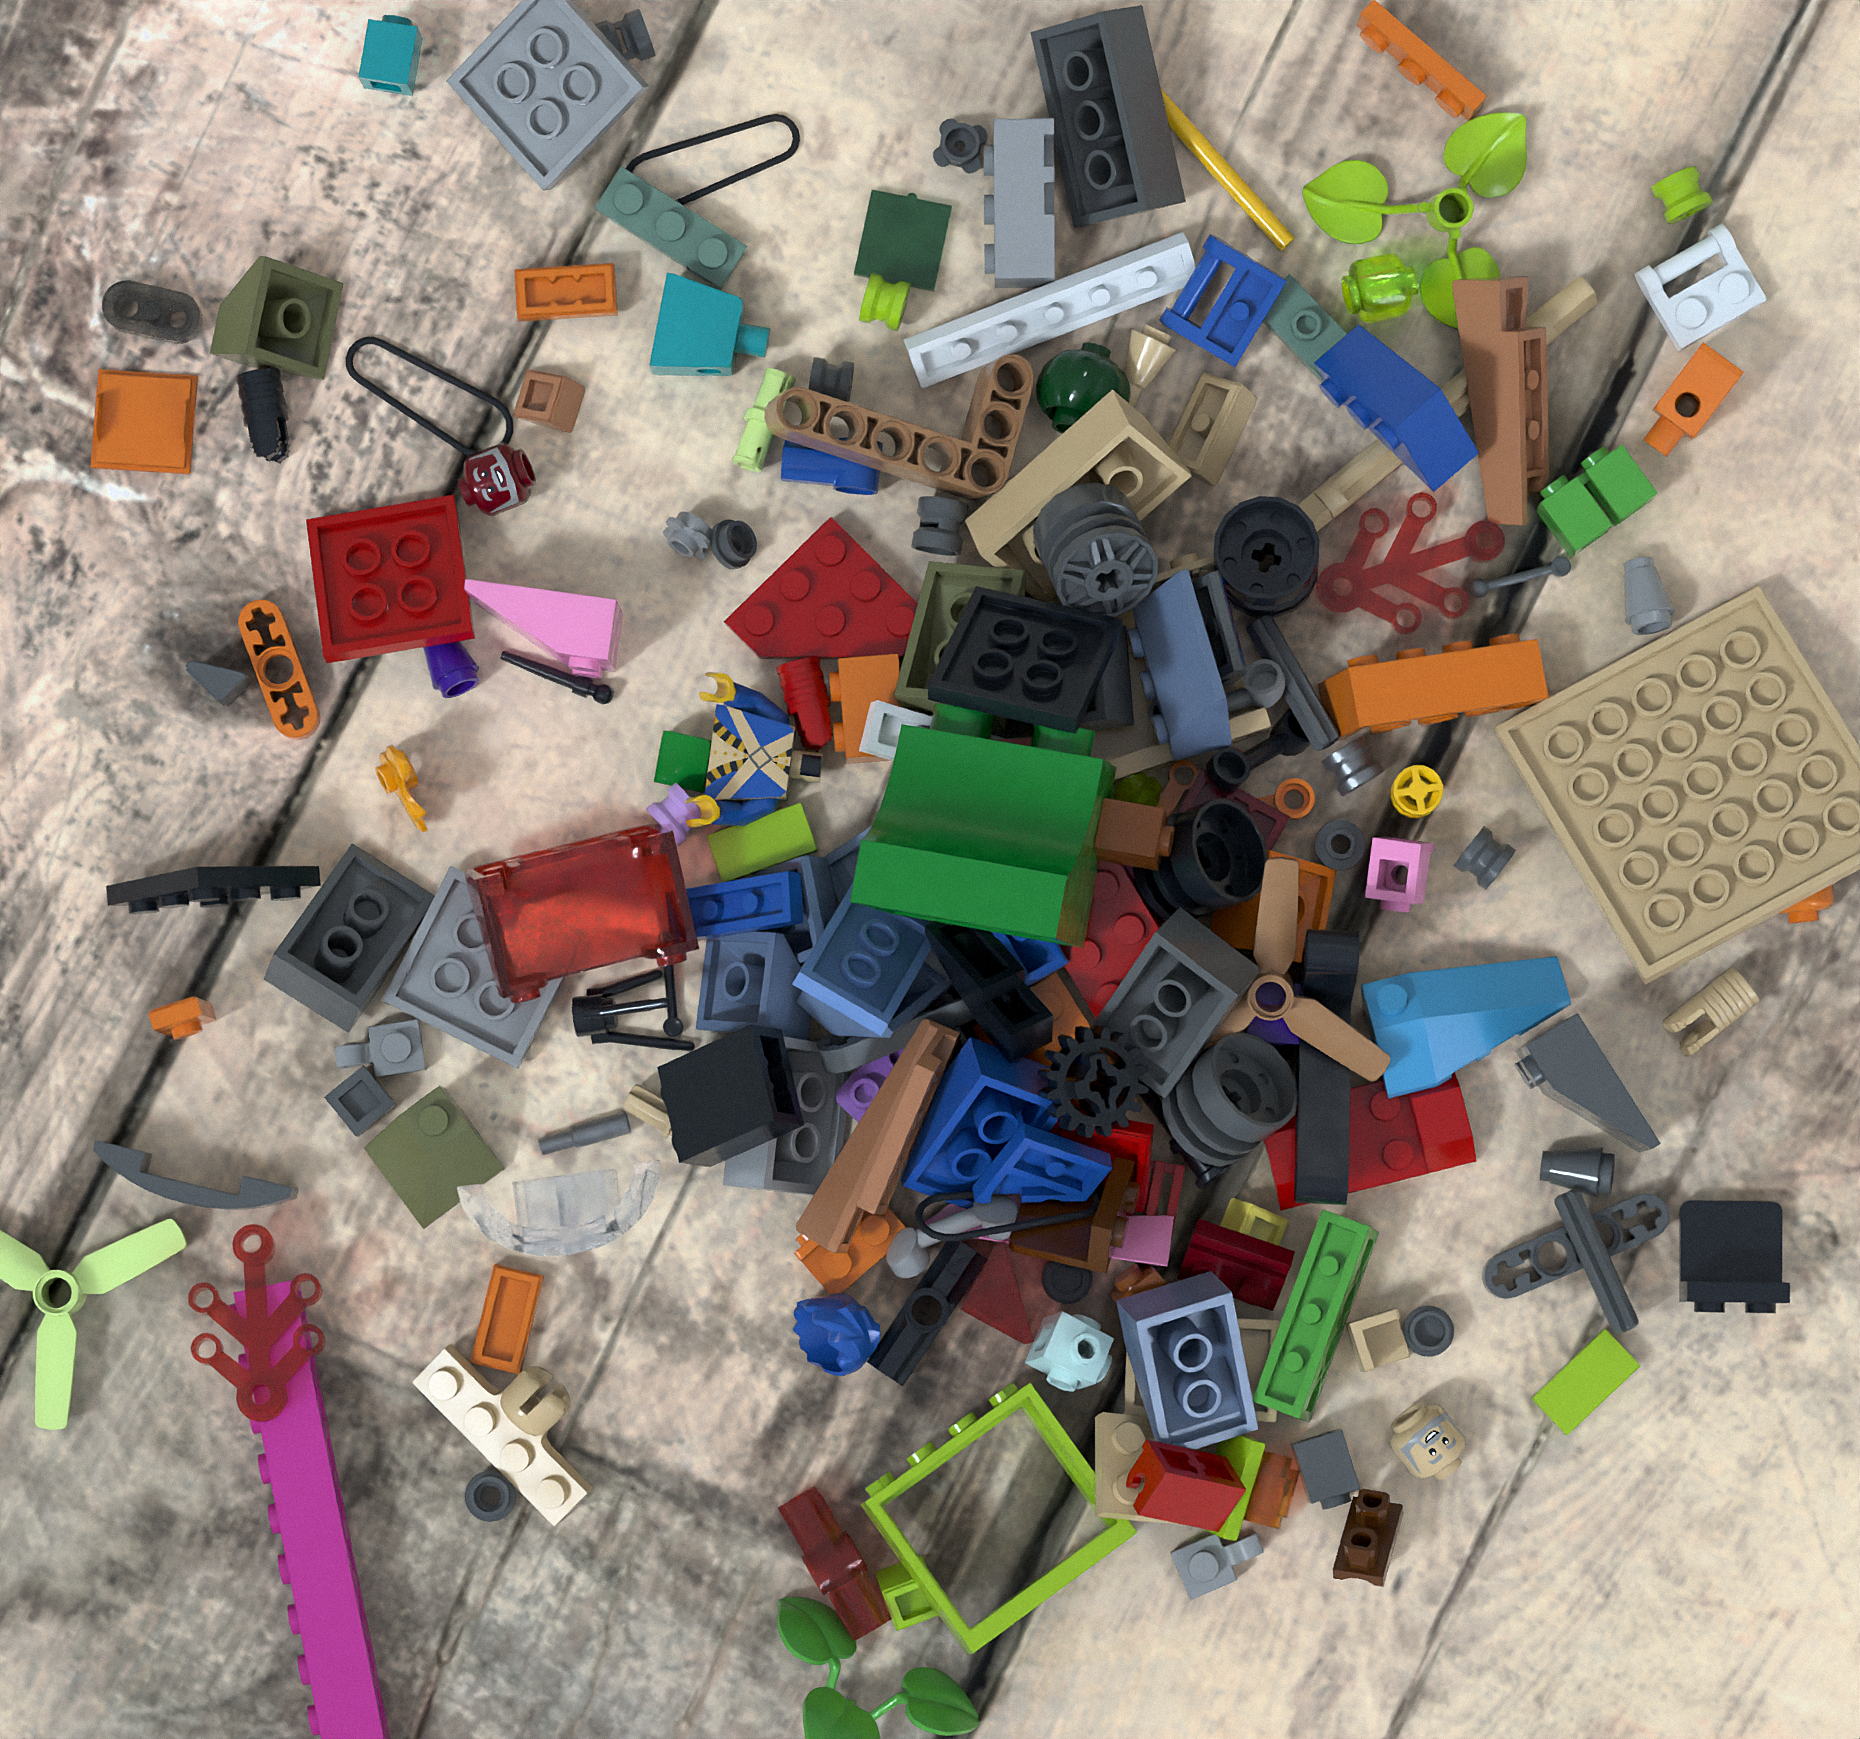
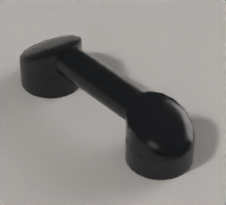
M1290 708L1274 724L1269 738L1243 753L1230 747L1219 749L1206 763V771L1210 780L1219 789L1227 793H1234L1249 777L1250 771L1279 754L1295 756L1302 753L1311 743Z

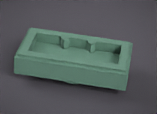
M1289 274L1285 277L1287 282L1264 318L1263 323L1322 382L1324 379L1314 365V362L1346 336L1347 333Z

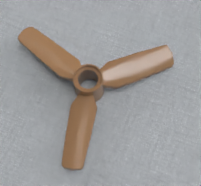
M1288 857L1269 858L1265 862L1253 954L1258 967L1262 970L1207 1045L1220 1040L1225 1035L1244 1030L1255 1016L1269 1021L1278 1020L1283 1017L1292 1033L1365 1079L1376 1081L1386 1071L1390 1063V1055L1316 999L1294 995V982L1286 971L1294 960L1296 952L1299 862ZM1275 982L1283 987L1286 996L1279 1004L1267 1005L1258 998L1256 991L1263 983Z

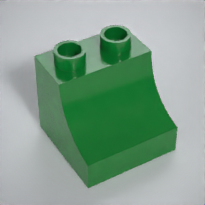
M934 704L930 729L901 724L893 766L881 806L870 830L861 839L850 902L889 914L1084 948L1100 861L1097 859L1094 850V842L1103 799H1111L1117 768L1104 759L1091 757L1095 732L1078 728L1077 733L1074 734L1034 724L1030 746L991 740L995 715L946 704Z

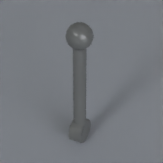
M1559 556L1550 565L1489 581L1477 578L1470 583L1469 591L1474 597L1482 598L1490 590L1551 574L1556 577H1564L1570 572L1571 563L1566 557Z

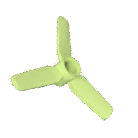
M166 1219L85 1256L73 1272L50 1270L41 1254L0 1230V1279L14 1289L33 1291V1299L36 1306L45 1313L37 1330L35 1424L37 1427L57 1430L64 1429L68 1425L78 1337L72 1314L82 1308L87 1294H106L184 1250L187 1247V1240L184 1231L174 1219ZM62 1278L69 1283L72 1294L69 1302L59 1308L50 1301L48 1291L50 1285L55 1280Z

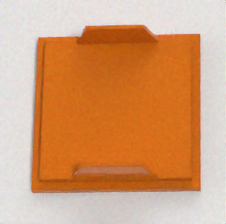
M98 369L90 468L190 475L198 376Z

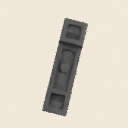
M95 1140L93 1151L107 1165L130 1182L149 1192L184 1204L225 1210L257 1209L294 1200L297 1198L299 1190L243 1176L239 1194L236 1195L148 1174L152 1153Z

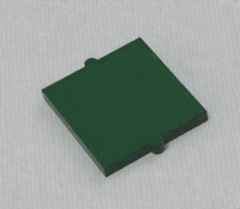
M872 190L854 275L870 278L871 273L882 275L883 279L889 283L896 284L899 281L911 283L910 287L934 292L952 206L917 199L915 193L902 196Z

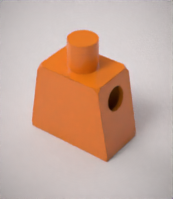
M1703 342L1652 411L1660 417L1643 438V441L1663 456L1668 457L1683 435L1693 440L1744 372ZM1684 395L1694 398L1698 405L1690 417L1680 415L1675 407Z

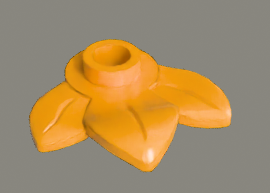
M389 745L386 747V751L379 755L381 765L375 767L378 780L387 794L395 792L414 825L420 831L426 832L428 830L422 819L426 815V811L416 803L411 793V789L418 786V779L414 768L402 750L398 751L393 745Z

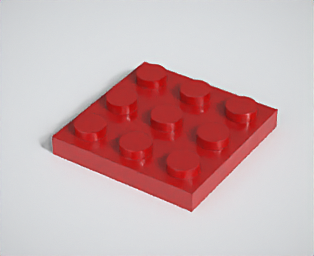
M454 495L306 519L322 652L326 664L475 639L470 597L464 590L467 574L458 508Z

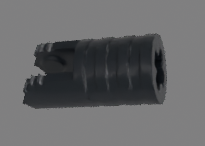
M264 368L241 373L236 376V382L239 387L238 393L241 399V410L244 415V426L248 427L250 442L253 443L251 447L254 449L253 453L256 454V457L266 458V461H274L281 464L283 460L289 457L290 445H288L289 436L286 425L289 417L285 407L286 401L283 396L284 389L280 379V370L277 368Z

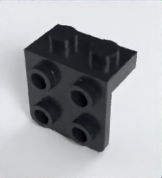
M1689 1200L1682 1203L1679 1210V1302H1694V1312L1725 1313V1303H1745V1313H1776V1303H1790V1283L1782 1282L1781 1206L1772 1201Z

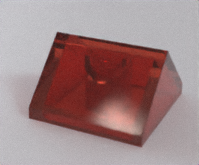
M1001 1243L994 1246L960 1310L1020 1343L1028 1344L1034 1342L1006 1245Z

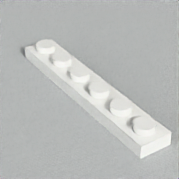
M1183 232L904 339L906 350L921 389L990 363L1002 356L1019 352L1184 288L1196 268L1189 242Z

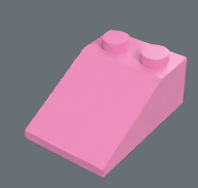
M465 579L464 590L476 605L562 664L568 666V668H571L572 674L589 678H602V671L615 672L623 612L616 599Z

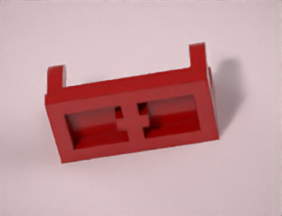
M1146 1439L1142 1445L1143 1452L1130 1470L1126 1481V1487L1136 1489L1141 1484L1143 1477H1145V1486L1138 1494L1133 1505L1139 1516L1219 1532L1247 1490L1227 1457Z

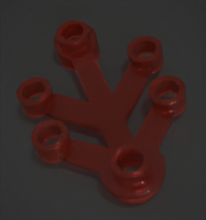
M1424 492L1416 493L1409 499L1406 505L1407 516L1384 562L1362 570L1374 541L1382 538L1389 528L1387 514L1381 509L1370 508L1359 519V532L1344 562L1334 563L1325 568L1320 574L1317 581L1318 598L1327 609L1337 613H1347L1358 607L1390 623L1392 628L1402 635L1411 634L1419 627L1422 616L1418 607L1412 603L1396 605L1372 592L1370 589L1389 583L1437 607L1440 613L1448 619L1460 618L1469 607L1467 593L1458 587L1446 589L1418 575V573L1467 557L1478 563L1491 562L1500 555L1504 548V533L1497 524L1491 521H1479L1471 525L1462 538L1410 554L1424 524L1429 523L1437 511V503L1430 494ZM1418 500L1427 502L1430 506V514L1426 517L1416 516L1412 510V504ZM1369 516L1379 517L1383 522V529L1377 533L1369 532L1364 524L1365 519ZM1480 532L1490 533L1494 538V545L1489 549L1479 547L1476 543V535ZM1339 578H1344L1350 582L1352 590L1348 595H1338L1333 590V582ZM1452 594L1459 596L1463 604L1462 609L1457 612L1449 611L1444 604L1446 596ZM1402 610L1412 612L1415 617L1414 625L1411 627L1399 625L1396 619L1397 613Z
M249 1224L237 1231L232 1242L235 1256L244 1264L247 1321L221 1300L219 1291L210 1283L202 1282L194 1285L189 1291L188 1302L195 1312L211 1317L249 1350L250 1372L224 1353L223 1343L211 1333H202L195 1337L191 1344V1353L200 1364L212 1366L237 1388L236 1402L240 1411L247 1418L256 1422H268L277 1418L284 1411L288 1402L286 1384L310 1357L316 1356L323 1351L326 1338L316 1325H301L294 1332V1346L272 1369L270 1349L307 1306H312L320 1300L323 1289L319 1280L312 1274L302 1273L297 1275L290 1284V1294L268 1318L265 1264L273 1258L276 1243L271 1233L265 1227ZM252 1235L259 1236L261 1238L260 1248L253 1253L246 1252L244 1250L245 1240ZM311 1281L315 1285L314 1294L309 1298H300L297 1293L299 1285L302 1282ZM204 1290L211 1291L213 1293L212 1303L205 1308L198 1307L196 1304L197 1295ZM306 1332L317 1333L318 1343L315 1347L311 1349L301 1347V1337ZM205 1341H213L216 1344V1352L210 1358H202L199 1355V1347ZM259 1387H267L270 1390L269 1400L261 1405L255 1404L252 1398L253 1392Z

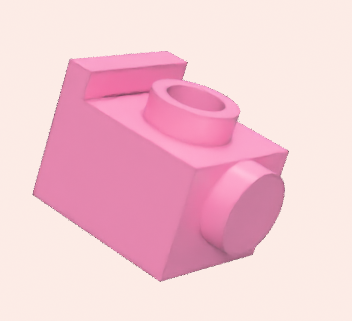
M1387 836L1373 837L1365 898L1381 900L1380 909L1397 912H1410L1411 904L1424 903L1430 853H1433L1434 843ZM1401 865L1408 868L1406 884H1401L1396 879V871Z

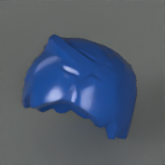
M838 1293L797 1302V1307L794 1309L793 1313L797 1322L793 1327V1331L800 1337V1349L807 1354L808 1363L822 1367V1370L835 1376H845L858 1371L875 1351L880 1340V1324L875 1322L868 1309L860 1305L851 1295Z

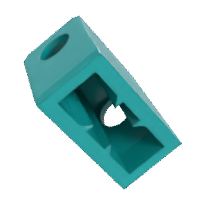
M667 273L649 366L652 374L731 376L734 372L737 353L766 357L770 328L743 323L745 315L743 299L685 277Z

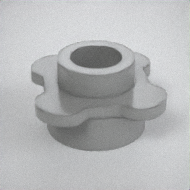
M680 512L676 518L669 517L666 524L668 527L665 528L663 534L668 539L667 541L671 548L683 556H695L704 559L708 554L705 548L707 549L711 544L710 533L712 529L701 518L689 512Z

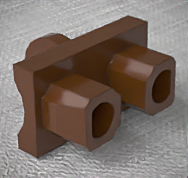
M1361 1489L1359 1490L1358 1497L1353 1496L1333 1566L1334 1579L1358 1578L1368 1581L1375 1586L1384 1587L1403 1517V1505L1390 1503V1495L1388 1493Z

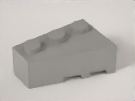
M1054 118L993 119V145H984V176H994V195H984V225H994V244H984L985 274H995V288H1038L1055 281Z

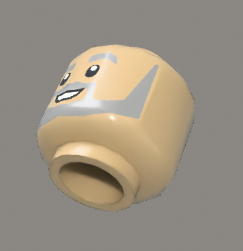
M1423 1402L1416 1403L1403 1411L1392 1422L1391 1427L1394 1431L1390 1437L1389 1444L1415 1478H1428L1434 1475L1437 1480H1441L1452 1474L1461 1465L1462 1461L1458 1456L1465 1447V1436L1440 1405L1425 1406Z

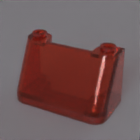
M648 824L485 863L464 871L468 892L499 996L502 998L510 997L511 1003L526 1002L539 998L541 996L540 988L547 986L549 980L640 957L656 959L658 966L677 964L687 960L686 952L699 949L674 833L672 830L659 824Z

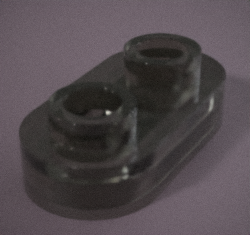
M124 280L110 286L102 299V311L106 320L112 327L123 333L172 344H183L194 339L200 332L203 324L202 311L196 301L186 293ZM128 301H135L138 303L137 312L130 317L123 316V305ZM176 312H184L187 317L185 324L178 328L170 326L171 316Z

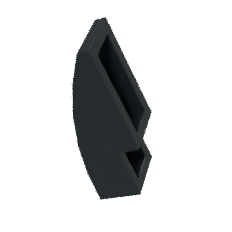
M932 922L925 926V935L956 991L990 1040L1010 1063L1052 1042L1053 1014L1024 983L1025 969L992 932L940 922Z

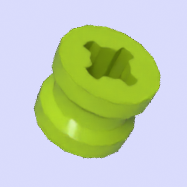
M1690 166L1675 172L1651 187L1654 197L1661 199L1666 208L1664 217L1668 224H1674L1689 218L1713 203L1710 194L1702 191L1698 183L1700 173L1696 166Z
M871 273L865 290L859 321L871 323L877 320L884 322L888 329L898 331L907 305L911 283L899 281L893 284L886 282L882 275Z

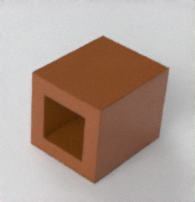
M1104 798L1094 842L1097 859L1158 871L1161 855L1170 856L1175 827L1168 825L1164 808Z

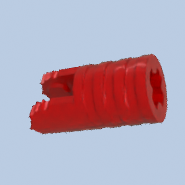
M812 656L776 667V672L780 678L779 683L784 693L783 698L787 704L788 716L794 718L798 736L801 737L800 742L803 744L802 747L804 746L806 751L818 752L823 746L828 745L827 742L832 740L831 736L834 734L832 733L833 728L830 727L832 723L828 707L832 705L827 695V686L824 684L820 660L818 656Z

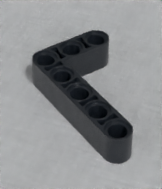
M1307 929L1299 969L1298 983L1301 984L1300 996L1316 999L1350 1025L1351 1003L1359 966V931ZM1299 1037L1296 1064L1298 1105L1295 1117L1294 1202L1346 1205L1349 1182L1350 1069Z

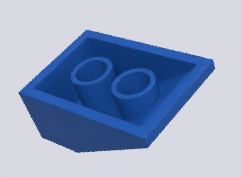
M970 1037L941 1079L901 1177L902 1186L929 1196L941 1193L972 1191V1186L1023 1123L1050 1132L1060 1117L1048 1116L1045 1110L1052 1103V1099L1039 1097L1038 1095L1040 1089L1048 1086V1079L1039 1076L1038 1070L1050 1069V1067L1025 1057L1010 1063L996 1046ZM974 1198L945 1202L968 1209L973 1206L975 1201Z

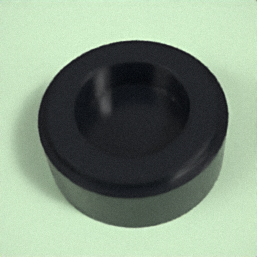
M1049 1260L1042 1272V1285L1044 1291L1052 1300L1062 1304L1076 1303L1088 1294L1092 1285V1272L1088 1269Z

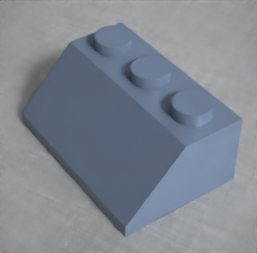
M1189 570L1178 571L1133 608L1135 628L1127 630L1134 659L1143 657L1147 671L1139 672L1146 702L1156 700L1159 714L1152 715L1158 744L1168 743L1173 761L1232 746L1227 699Z

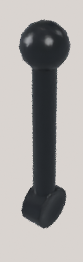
M663 932L658 936L656 942L659 949L662 950L666 998L670 1000V1005L667 1007L668 1019L665 1020L663 1029L666 1035L676 1037L682 1033L684 1027L683 1022L677 1016L672 949L675 948L676 942L671 941L670 932Z

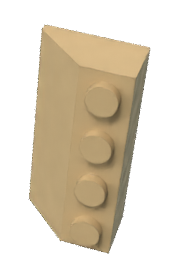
M1111 390L970 515L965 522L981 557L996 568L1024 570L1027 575L1025 591L1036 600L1049 602L1057 593L1033 543V528L1041 509L1056 494L1074 485L1093 482L1111 485L1127 495L1139 521H1141L1192 475L1144 415L1114 390Z

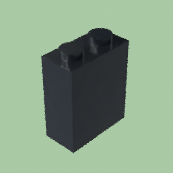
M751 1024L657 1067L661 1082V1097L667 1108L672 1130V1145L677 1153L679 1163L712 1167L804 1126L784 1037L780 1029Z

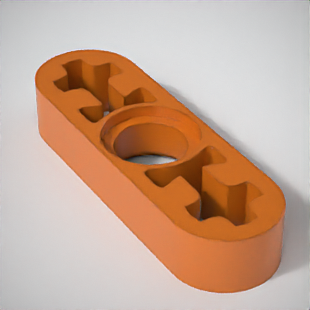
M262 599L254 600L245 605L241 610L238 626L273 723L277 730L289 739H307L317 731L321 716L286 618L274 603ZM263 611L267 617L275 616L276 622L269 625L272 640L277 643L284 638L286 645L270 647L258 656L256 648L267 646L261 633L258 630L250 631L249 625L256 622L255 613ZM277 656L287 657L293 664L291 678L282 684L270 682L265 673L268 662ZM301 684L303 692L292 694L297 706L301 710L309 709L310 715L303 718L304 727L297 730L292 723L284 724L283 718L290 715L286 699L282 697L275 702L273 695L289 693Z

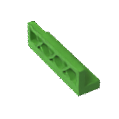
M1322 1209L1255 1390L1253 1402L1308 1423L1310 1422L1379 1232L1370 1226Z

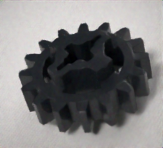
M1095 1025L1092 1031L1088 1027L1077 1026L1075 1027V1039L1063 1034L1057 1037L1062 1048L1059 1052L1045 1051L1044 1055L1052 1064L1050 1069L1038 1070L1039 1076L1048 1079V1086L1040 1089L1038 1095L1039 1097L1052 1099V1103L1045 1112L1048 1116L1061 1117L1060 1128L1068 1131L1076 1129L1077 1135L1089 1138L1092 1137L1094 1130L1098 1135L1108 1137L1111 1136L1112 1132L1111 1123L1122 1128L1129 1126L1125 1115L1128 1110L1140 1113L1142 1107L1134 1099L1136 1094L1148 1093L1149 1087L1138 1083V1076L1148 1072V1066L1135 1064L1134 1060L1139 1056L1141 1050L1137 1046H1125L1128 1037L1126 1034L1116 1031L1110 1034L1109 1027ZM1100 1047L1107 1050L1117 1063H1108L1106 1053L1100 1052ZM1070 1099H1078L1080 1108L1086 1110L1087 1115L1076 1110L1071 1104Z

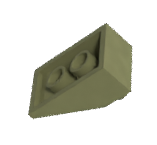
M929 561L894 693L900 707L932 717L934 704H944L928 700V683L975 587H983L1024 597L1027 576L1024 570ZM995 715L992 731L1005 732L1008 718Z

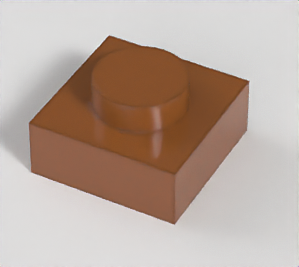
M1134 1264L1115 1279L1114 1285L1116 1288L1109 1295L1116 1302V1300L1167 1285V1283L1151 1265L1144 1264L1139 1267L1137 1264Z

